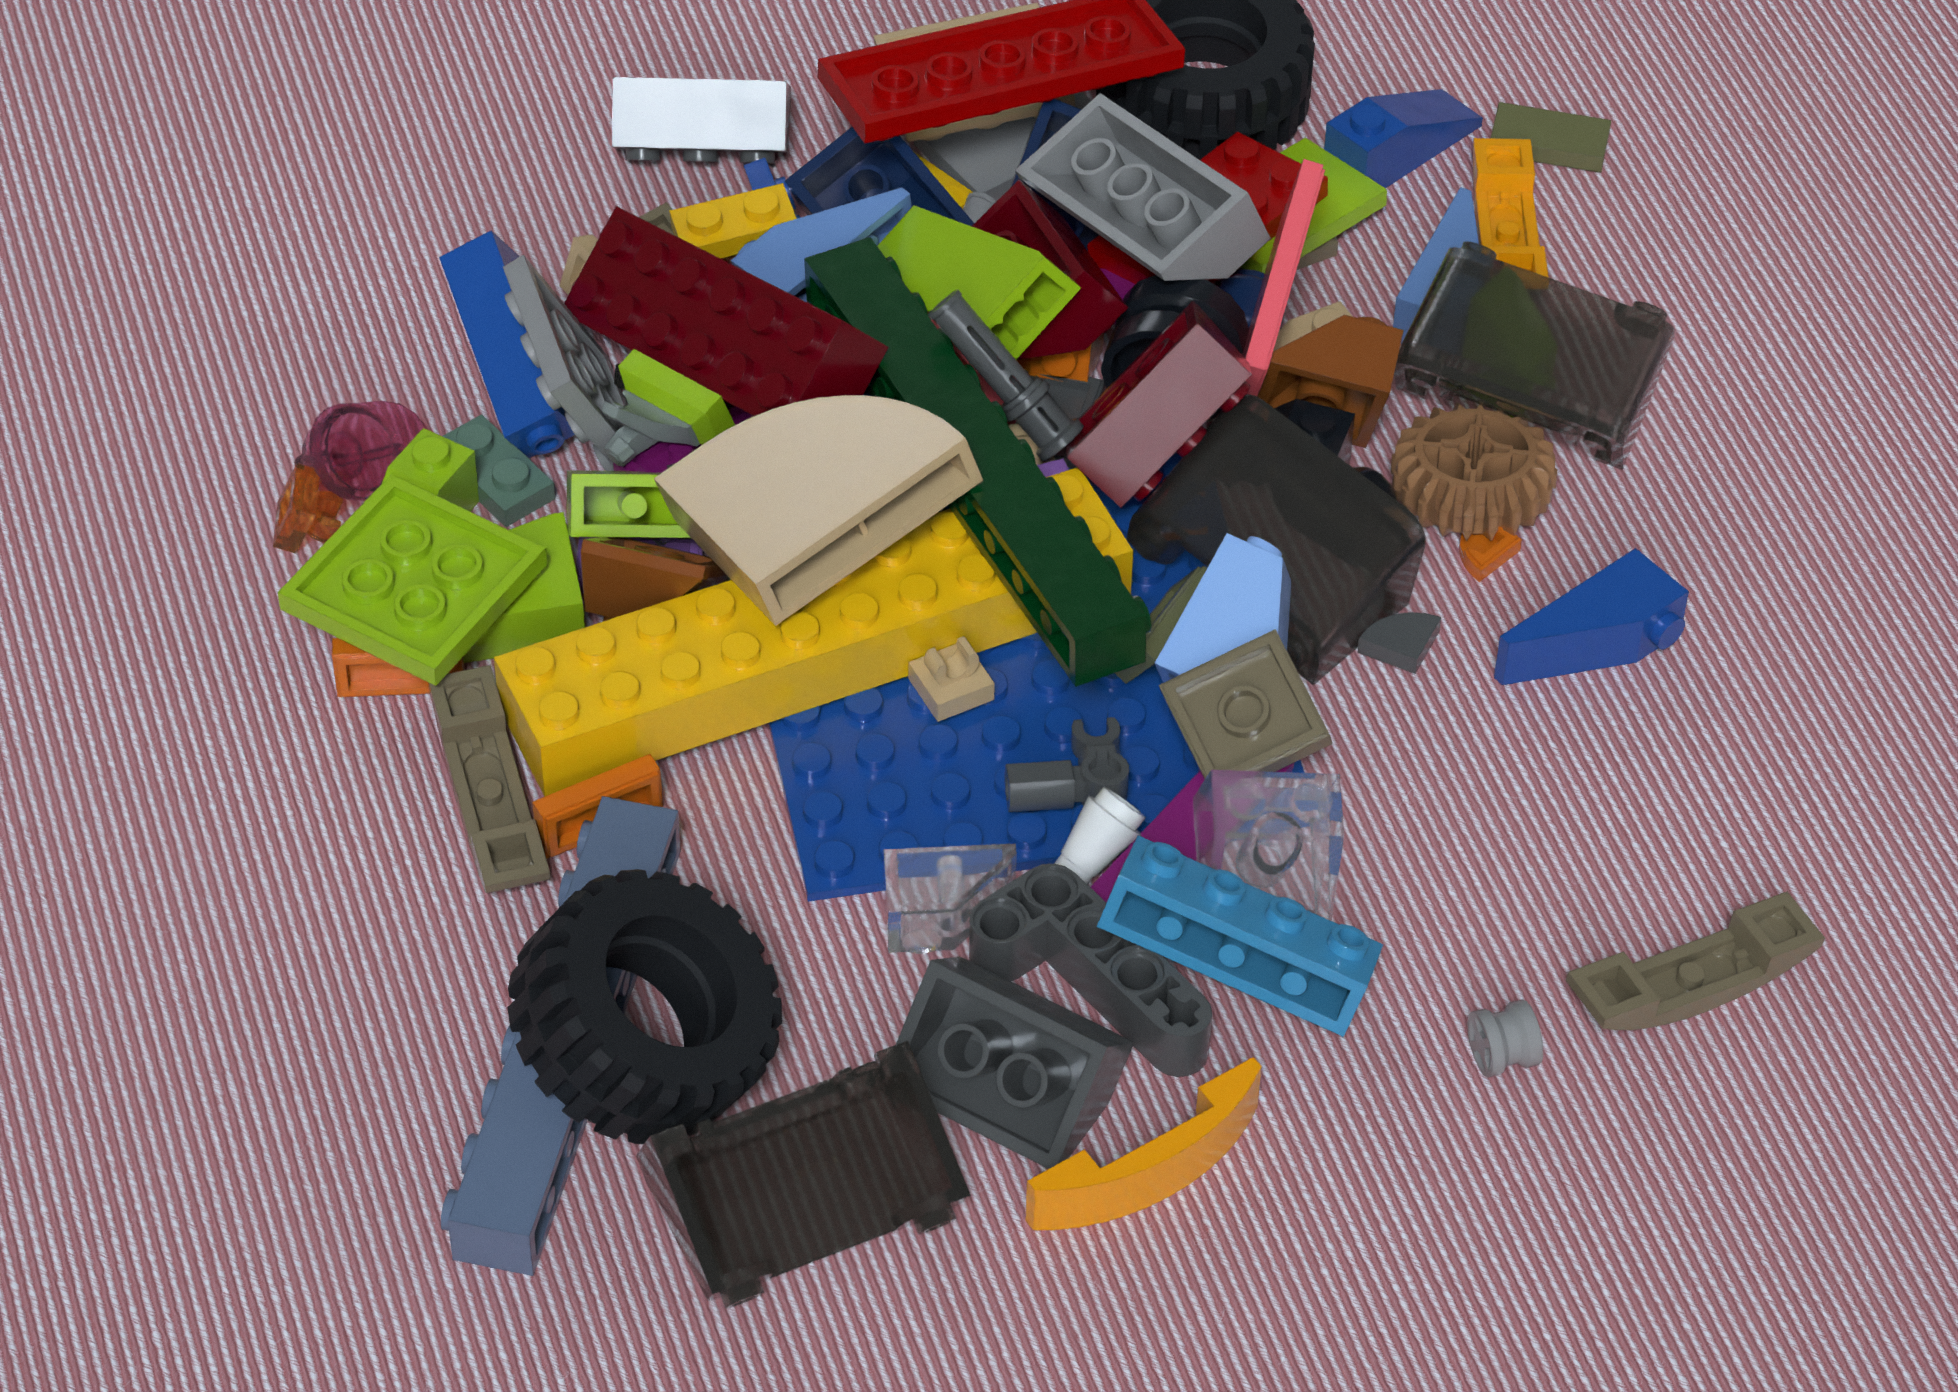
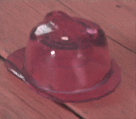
M372 401L337 404L325 408L316 417L312 428L305 436L302 454L294 460L295 468L305 469L306 475L314 487L328 496L354 501L367 500L382 484L386 470L392 461L423 428L427 429V427L415 412L400 403Z

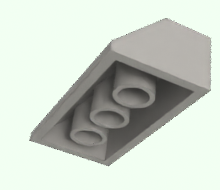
M1101 93L1015 170L1019 179L1164 281L1229 278L1271 239L1248 192Z

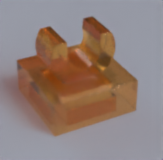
M296 463L277 502L273 539L274 548L297 553L306 533L311 538L325 543L340 528L341 521L336 520L335 517L343 503V497L331 491H318L320 469Z

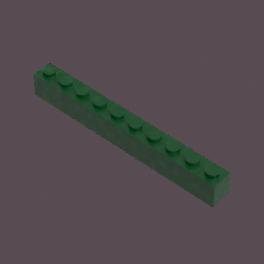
M871 237L804 258L807 303L845 321L889 347L866 389L869 394L875 397L907 402L928 410L944 419L966 438L983 481L948 506L1074 686L1077 687L1146 662V633H1149L1152 628L1146 604L1141 597L1137 595L1132 597L1122 583L1115 561L1109 555L1103 556L1092 541V536L1085 520L1081 516H1073L1064 503L1062 492L1053 477L1046 478L1038 468L1028 442L1023 438L1018 440L1011 431L1001 405L997 401L990 402L981 389L974 368L970 364L963 365L954 352L950 338L941 328L937 329L928 317L925 303L918 292L911 293L902 281V276L895 260L892 257L885 258Z

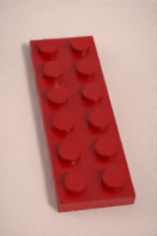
M1070 0L819 58L817 78L865 144L873 141H885L894 136L928 128H939L957 121L983 115H994L1003 110L1037 102H1048L1054 98L1087 90H1098L1108 85L1142 77H1153L1159 73L1184 68L1185 47L1146 0Z

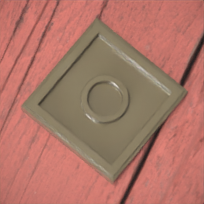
M1276 629L1159 685L1161 693L1214 800L1333 744L1331 736Z

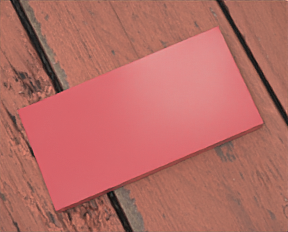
M1303 159L1280 219L1242 353L1249 362L1252 373L1246 380L1250 385V389L1236 406L1224 413V419L1240 424L1248 420L1267 373L1325 169H1323V164Z

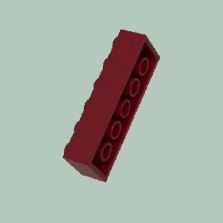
M618 206L615 207L606 226L602 229L598 241L564 302L580 323L630 350L635 349L721 395L723 400L753 416L784 405L814 398L863 395L889 348L845 321Z

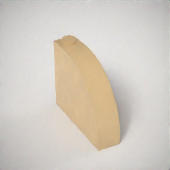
M840 395L799 401L748 418L707 441L656 476L654 480L673 519L776 626L983 481V478L966 438L944 419L918 406L890 398L867 395Z

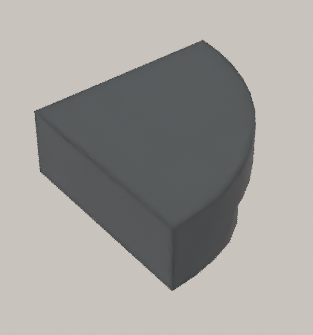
M1407 612L1382 618L1370 625L1359 637L1357 653L1416 674L1440 632L1441 617L1427 613Z

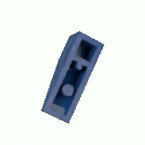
M1443 89L1366 97L1326 123L1324 150L1384 188H1387L1480 128L1483 117Z
M1635 548L1501 635L1494 679L1501 685H1508L1637 663L1658 648L1664 650L1670 647L1680 637L1685 628L1684 615L1689 591Z

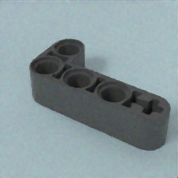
M1058 864L1039 865L984 898L973 908L969 927V961L1009 981L1020 978L1046 961L1123 1037L1133 1041V1046L1162 1073L1174 1077L1190 1076L1199 1072L1206 1065L1209 1056L1212 1024L1210 1003L1163 956L1098 928L1097 924L1106 906V902L1075 872L1066 866Z

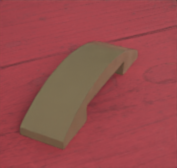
M491 665L449 673L437 686L428 682L437 727L458 810L485 893L550 880V870L536 821L531 819L507 735L505 713Z
M1787 891L1733 911L1729 926L1725 930L1632 963L1625 952H1621L1569 971L1566 982L1602 1029L1637 1030L1652 1028L1705 1013L1752 992L1785 973L1822 947L1825 937Z

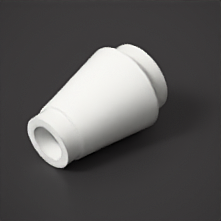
M1103 786L1095 798L1088 795L1061 850V855L1054 864L1066 866L1088 884L1093 877L1095 878L1135 841L1138 835H1141L1137 829L1146 817L1124 798Z

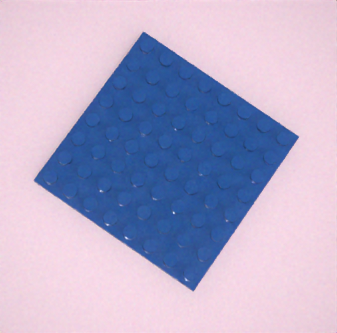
M1203 450L1190 451L1184 457L1174 453L1159 469L1164 475L1157 486L1141 501H1137L1132 496L1121 508L1086 476L1133 549L1132 597L1137 595L1142 598L1149 614L1171 586L1198 566L1200 568L1202 566L1208 568L1226 533L1229 534ZM1204 495L1205 500L1191 496ZM1161 517L1165 522L1164 529L1183 528L1188 531H1201L1208 527V536L1154 537L1156 521ZM1035 633L978 652L977 655L979 656L980 663L995 683L994 700L937 722L907 676L768 723L807 901L1022 871L1042 864H1054L1061 855V850L1083 805L1081 802H1074V807L1069 809L1008 812L1004 783L1005 765L1071 760L1072 766H1079L1078 758L1071 749L1072 724L1074 720L1082 719L1084 731L1091 736H1103L1106 734L1107 718L1115 717L1119 722L1121 730L1119 750L1121 756L1126 759L1129 765L1127 801L1146 817L1137 829L1141 833L1200 771L1161 693L1159 685L1163 681L1156 665L1153 664L1127 684L1113 673L1075 687L1039 634ZM1301 760L1294 763L1292 773L1230 840L1318 827V813Z

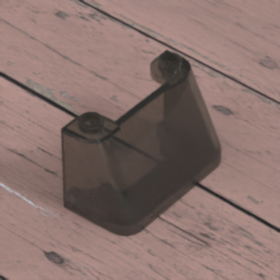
M1466 241L1463 242L1461 248H1449L1401 343L1394 373L1396 389L1425 399L1428 389L1439 386L1440 398L1452 402L1455 395L1508 415L1520 417L1522 420L1564 434L1566 443L1577 446L1582 436L1584 437L1583 442L1586 445L1597 449L1594 460L1623 470L1674 340L1675 330L1666 321L1668 314L1659 307L1649 303L1635 301L1631 307L1497 260V254L1494 251L1474 242Z
M1246 394L1230 411L1226 413L1222 411L1206 429L1207 432L1202 440L1187 455L1181 458L1133 514L1129 523L1126 540L1145 559L1165 565L1176 561L1182 556L1184 550H1187L1208 567L1226 533L1244 541H1247L1249 536H1255L1278 548L1282 553L1281 557L1284 559L1291 578L1287 652L1298 674L1312 685H1315L1358 648L1359 637L1370 625L1387 616L1398 614L1409 604L1424 553L1426 536L1416 516L1405 506L1264 400L1255 395Z
M908 1041L878 1051L874 1054L876 1061L866 1063L853 1070L851 1066L842 1069L831 1079L715 1122H711V1119L699 1122L692 1129L690 1135H687L684 1125L681 1124L651 1135L636 1155L646 1183L707 1301L721 1298L725 1309L732 1308L763 1295L765 1292L761 1283L913 1224L917 1234L921 1235L943 1227L957 1219L953 1208L963 1203L971 1195Z

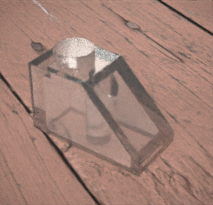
M1016 843L884 849V904L888 953L912 952L925 954L933 951L955 950L969 937L970 915L973 908L981 900L1016 879Z

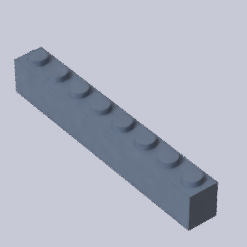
M602 796L594 820H584L577 841V858L579 861L575 871L566 870L563 875L559 889L558 906L560 907L575 891H580L590 880L604 874L616 876L620 870L639 869L645 870L648 878L656 871L673 875L681 852L678 810ZM606 967L611 993L617 1005L625 1014L638 975L626 970ZM509 1025L501 1051V1063L504 1067L499 1080L491 1078L486 1085L481 1108L484 1122L480 1133H470L466 1140L461 1161V1171L464 1177L459 1190L449 1189L445 1197L441 1213V1229L449 1231L453 1260L534 1276L587 1119L584 1118L580 1123H577L562 1112L565 1104L553 1093L549 1097L544 1095L535 1084V1080L539 1077L532 1064L524 1066L517 1051L516 1044L521 1040L520 1032H512Z

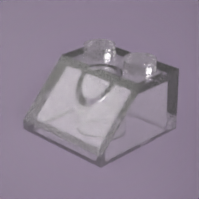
M1211 770L1193 797L1197 862L1215 870L1221 869L1232 872L1239 876L1244 883L1276 897H1286L1295 900L1307 911L1332 921L1344 841L1340 774Z

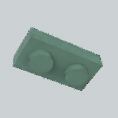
M482 414L443 435V437L475 451L479 502L505 527L555 500L554 482L519 449L505 439L504 435Z

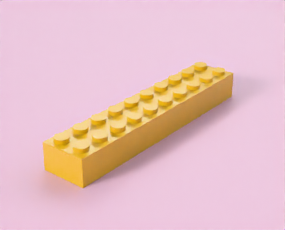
M1076 467L1048 476L1053 477L1059 485L1064 503L1073 516H1081L1085 520L1090 530L1092 541L1103 556L1109 555L1115 561L1122 583L1131 594L1133 549L1084 473ZM947 509L933 515L776 626L732 580L495 656L494 666L496 685L505 713V721L545 797L648 754H651L656 761L907 677L908 662L925 656L927 650L935 647L939 651L957 643V639L964 636L975 652L978 653L1035 634L1037 631L951 509Z

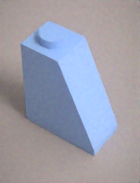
M1226 533L1155 661L1163 683L1276 629L1287 650L1291 578L1284 559L1281 557L1282 553L1278 548L1255 536H1249L1247 541H1244Z

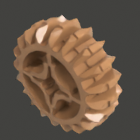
M1457 402L1453 410L1449 412L1433 407L1429 418L1423 416L1414 417L1412 427L1401 430L1400 439L1395 447V454H1392L1391 459L1392 487L1395 490L1397 500L1403 503L1405 514L1418 516L1420 527L1439 526L1442 537L1453 531L1463 533L1466 541L1471 534H1483L1492 541L1500 526H1502L1503 530L1515 536L1519 525L1534 526L1536 517L1547 512L1548 504L1552 499V490L1556 488L1558 471L1555 468L1556 460L1553 453V443L1544 439L1543 428L1529 427L1527 416L1525 415L1509 417L1505 407L1497 411L1485 410L1482 403H1480L1476 409H1465Z

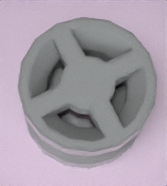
M1521 999L1509 1002L1504 1011L1492 1013L1487 1009L1472 1011L1468 1015L1467 1027L1470 1047L1474 1060L1485 1077L1501 1075L1509 1065L1519 1064L1524 1068L1537 1066L1542 1062L1543 1041L1540 1027L1532 1007L1526 1000Z

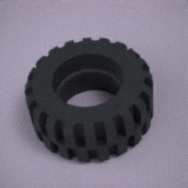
M1146 0L1185 47L1184 63L1212 62L1228 67L1197 68L1184 65V68L1159 73L1153 77L1133 79L1096 90V96L1101 93L1199 160L1236 132H1240L1275 150L1277 143L1282 146L1297 132V127L1305 120L1308 112L1315 42L1313 41L1314 30L1310 19L1306 16L1304 9L1297 0Z
M639 869L620 870L616 876L604 874L590 880L580 891H575L525 943L518 954V966L511 972L508 985L509 997L515 1000L507 1007L511 1031L520 1032L521 1040L516 1044L517 1051L524 1066L532 1064L539 1077L535 1080V1084L544 1095L549 1097L553 1093L565 1104L562 1112L577 1123H580L585 1118L595 1124L594 1132L613 1139H617L620 1135L626 1133L628 1135V1142L634 1144L653 1145L660 1138L661 1141L673 1143L688 1138L696 1130H704L746 1093L766 1072V1064L775 1056L780 1041L779 1031L776 1029L782 1024L781 998L773 997V992L779 987L773 964L765 965L761 957L765 948L756 933L752 932L748 935L738 923L742 916L729 904L721 907L710 899L713 894L712 891L697 883H692L689 887L680 884V876L656 871L650 878L647 877L645 870ZM606 967L626 970L642 977L667 999L681 1025L684 1047L665 1044L648 1036L624 1015L611 993Z

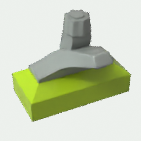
M635 349L618 365L625 387L622 394L627 405L622 406L616 402L604 401L602 409L604 414L625 424L616 431L604 447V453L617 466L622 467L635 458L636 455L658 441L697 447L735 426L721 395Z

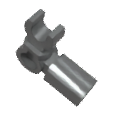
M1115 717L1107 718L1106 734L1103 736L1088 735L1083 729L1082 719L1073 721L1071 749L1078 758L1079 766H1072L1071 760L1006 764L1004 783L1008 812L1069 809L1074 807V802H1081L1084 806L1088 795L1095 798L1103 786L1111 789L1127 801L1129 765L1126 759L1121 756L1119 750L1121 730L1120 724Z

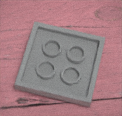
M522 255L503 266L511 291L504 296L516 320L521 326L526 328L527 332L520 336V340L527 355L534 365L542 370L543 374L536 378L537 386L553 410H557L560 407L564 408L567 422L578 440L583 444L589 440L594 443V452L606 471H614L613 462L604 453V447L616 431L625 424L604 414L602 409L604 401L616 402L622 406L627 404L609 358L528 259Z

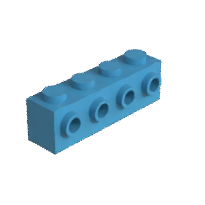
M1139 835L1118 875L1097 924L1098 928L1343 1037L1368 987L1384 945L1368 938L1361 930L1353 926L1334 923L1307 911L1295 900L1271 895L1244 883L1239 876L1232 872L1221 869L1215 870L1182 855L1179 850L1169 844L1152 842Z

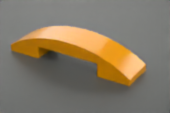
M1473 138L1474 210L1484 284L1488 286L1504 270H1507L1517 277L1525 292H1548L1549 277L1545 246H1540L1533 196L1535 168L1531 139Z
M1252 1057L1199 1086L1195 1117L1102 1168L1096 1164L1084 1149L1027 1180L1025 1221L1032 1230H1062L1090 1226L1130 1215L1150 1207L1185 1188L1213 1167L1237 1142L1250 1123L1258 1107L1261 1064Z

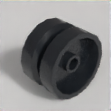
M1157 275L1140 280L1124 295L1123 301L1128 309L1116 320L1115 328L1111 333L1104 354L1101 373L1107 389L1192 301L1206 313L1242 354L1249 332L1245 313L1229 293L1208 280L1164 281ZM1218 408L1206 422L1213 420L1222 410Z

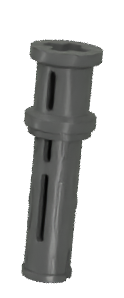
M959 290L953 291L940 301L928 313V316L939 325L966 357L967 361L1003 400L1001 407L1008 422L1016 420L1038 446L1037 456L1042 461L1049 459L1070 443L1083 429L1084 425L1078 418L1070 419L1048 393L1050 385L1044 378L1040 379L1038 376L1031 378L1001 343L999 338L961 296V292Z

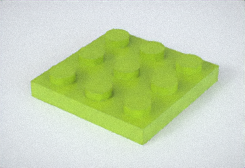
M391 474L277 592L280 610L437 686L547 566L546 547Z

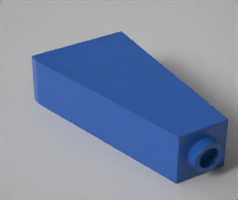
M491 230L440 256L439 259L504 438L528 458H531L535 455L548 454L557 450L566 439L575 434L567 422L564 408L560 407L557 410H553L541 394L536 378L543 374L542 370L537 368L531 361L520 340V336L527 332L526 328L519 324L505 300L504 295L509 293L511 288L503 266L520 256Z

